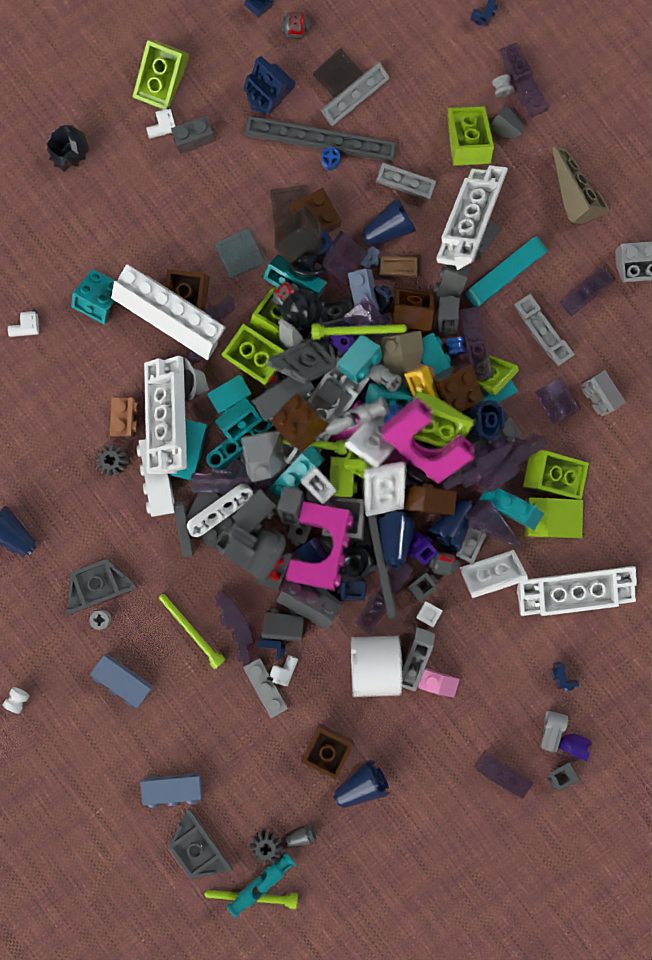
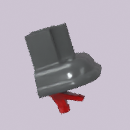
M234 524L229 532L224 530L214 545L223 556L262 582L267 577L278 581L281 577V574L274 569L284 563V558L280 557L285 548V538L276 530H258L251 535Z

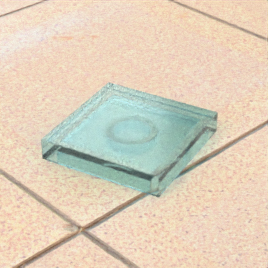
M249 228L214 244L230 279L265 264Z

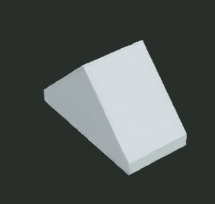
M316 467L301 481L322 504L337 491Z

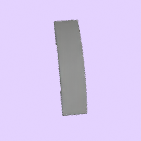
M531 294L514 304L521 319L535 340L558 366L575 355L565 340L560 339L541 313L540 306Z

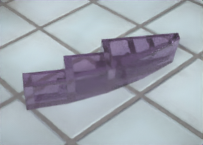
M233 466L232 472L213 469L211 475L192 473L190 478L191 488L194 492L228 493L240 484H248L251 490L272 486V478L252 482L247 474L246 467Z

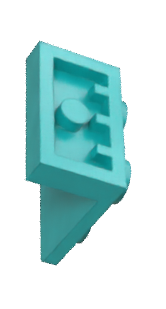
M92 269L73 291L71 307L105 325L108 321L110 307L115 302L111 298L115 280Z

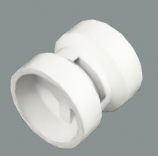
M12 687L9 692L11 697L5 699L3 707L13 713L20 714L23 709L22 705L28 700L29 694L19 688Z

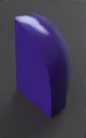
M569 734L561 737L558 748L587 762L590 752L587 750L591 746V741L579 735Z

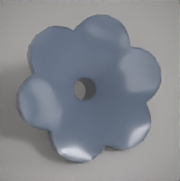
M374 246L370 247L368 251L362 254L360 265L366 269L370 268L371 265L377 266L379 264L378 255L380 251Z

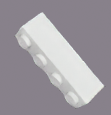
M146 439L139 440L137 453L138 457L142 458L140 472L142 476H145L146 483H143V490L145 495L148 494L149 502H146L148 514L151 513V517L174 514L175 500L170 474L147 473Z

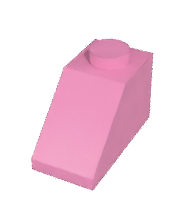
M425 668L418 687L438 695L454 698L460 679Z

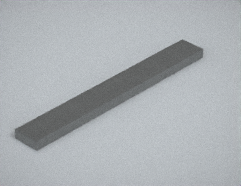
M248 116L245 136L320 150L333 147L342 154L393 163L396 142L254 116Z
M358 476L362 498L365 500L364 479ZM366 516L388 620H392L397 615L376 516Z

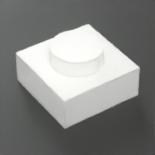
M425 601L416 618L434 627L442 610Z

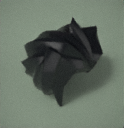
M63 125L60 128H55V132L51 133V138L47 142V151L50 154L49 160L54 162V167L60 168L63 172L71 166L79 167V162L86 159V153L89 151L83 131L74 128L73 125Z
M306 288L294 291L293 294H290L284 300L282 306H277L283 320L296 330L305 331L312 324H320L319 319L322 316L325 302L319 301V297H316L313 292Z
M354 542L352 546L348 543V547H344L343 555H345L344 566L339 569V575H341V581L344 583L349 581L361 582L374 571L376 561L374 555L369 552L368 545L359 546Z

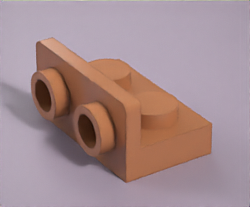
M133 397L111 398L110 436L134 437V433H137L135 414L138 413V402Z

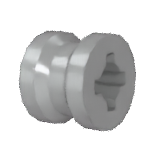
M502 75L492 81L493 86L496 88V97H505L514 92V88L510 84V75Z
M103 609L95 611L90 616V624L97 630L108 627L112 620L110 613Z

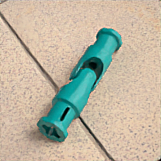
M286 851L283 853L284 856L268 866L260 876L238 893L239 896L234 901L225 905L235 919L239 918L238 915L247 907L250 908L270 887L278 883L292 866H296V863ZM257 886L259 892L252 893L253 888Z

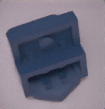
M260 56L255 60L253 72L247 75L243 90L246 92L251 110L271 114L294 89L296 82L277 64L271 65Z

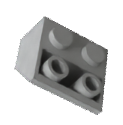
M652 242L620 244L615 249L617 270L623 283L652 281Z
M605 370L581 384L584 395L592 400L595 412L601 414V416L613 412L626 402Z

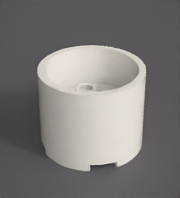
M399 636L351 637L353 697L401 695Z

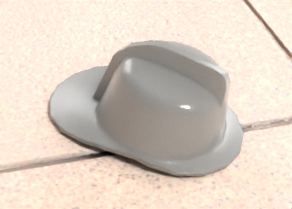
M183 358L185 397L188 400H192L194 396L208 392L209 388L204 372L193 368L188 359Z

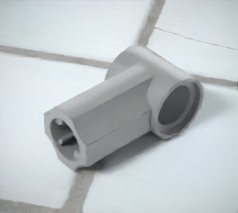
M550 710L547 711L544 719L545 729L540 744L541 748L551 752L558 751L562 732L567 727V715Z

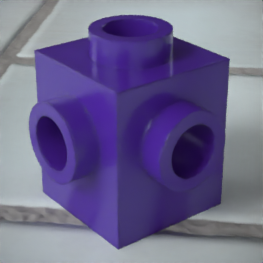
M346 323V324H344V325H342V326H340V327H350V326H349L348 323ZM330 335L332 338L330 342L333 349L342 354L351 348L359 338V335ZM342 338H346L348 342H344Z
M417 531L412 536L408 554L414 561L418 559L425 566L438 554V551L432 546L434 542L427 534L423 536Z

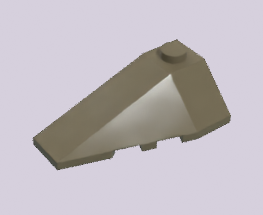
M554 147L553 154L568 219L573 223L584 224L610 212L599 191L594 192L589 186L590 179L578 171L580 167L567 149Z
M421 330L380 337L384 367L389 369L393 375L400 376L402 379L400 385L405 386L403 370L421 364L424 350Z

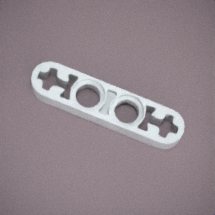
M248 484L236 486L190 519L187 523L190 535L193 537L203 535L241 508L253 496L250 486ZM232 502L231 506L223 507L225 503ZM216 513L214 518L208 519L210 514Z

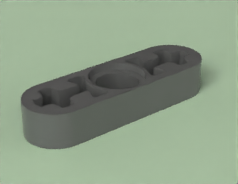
M184 501L174 503L182 554L184 558L194 556L191 535L187 529L188 519Z

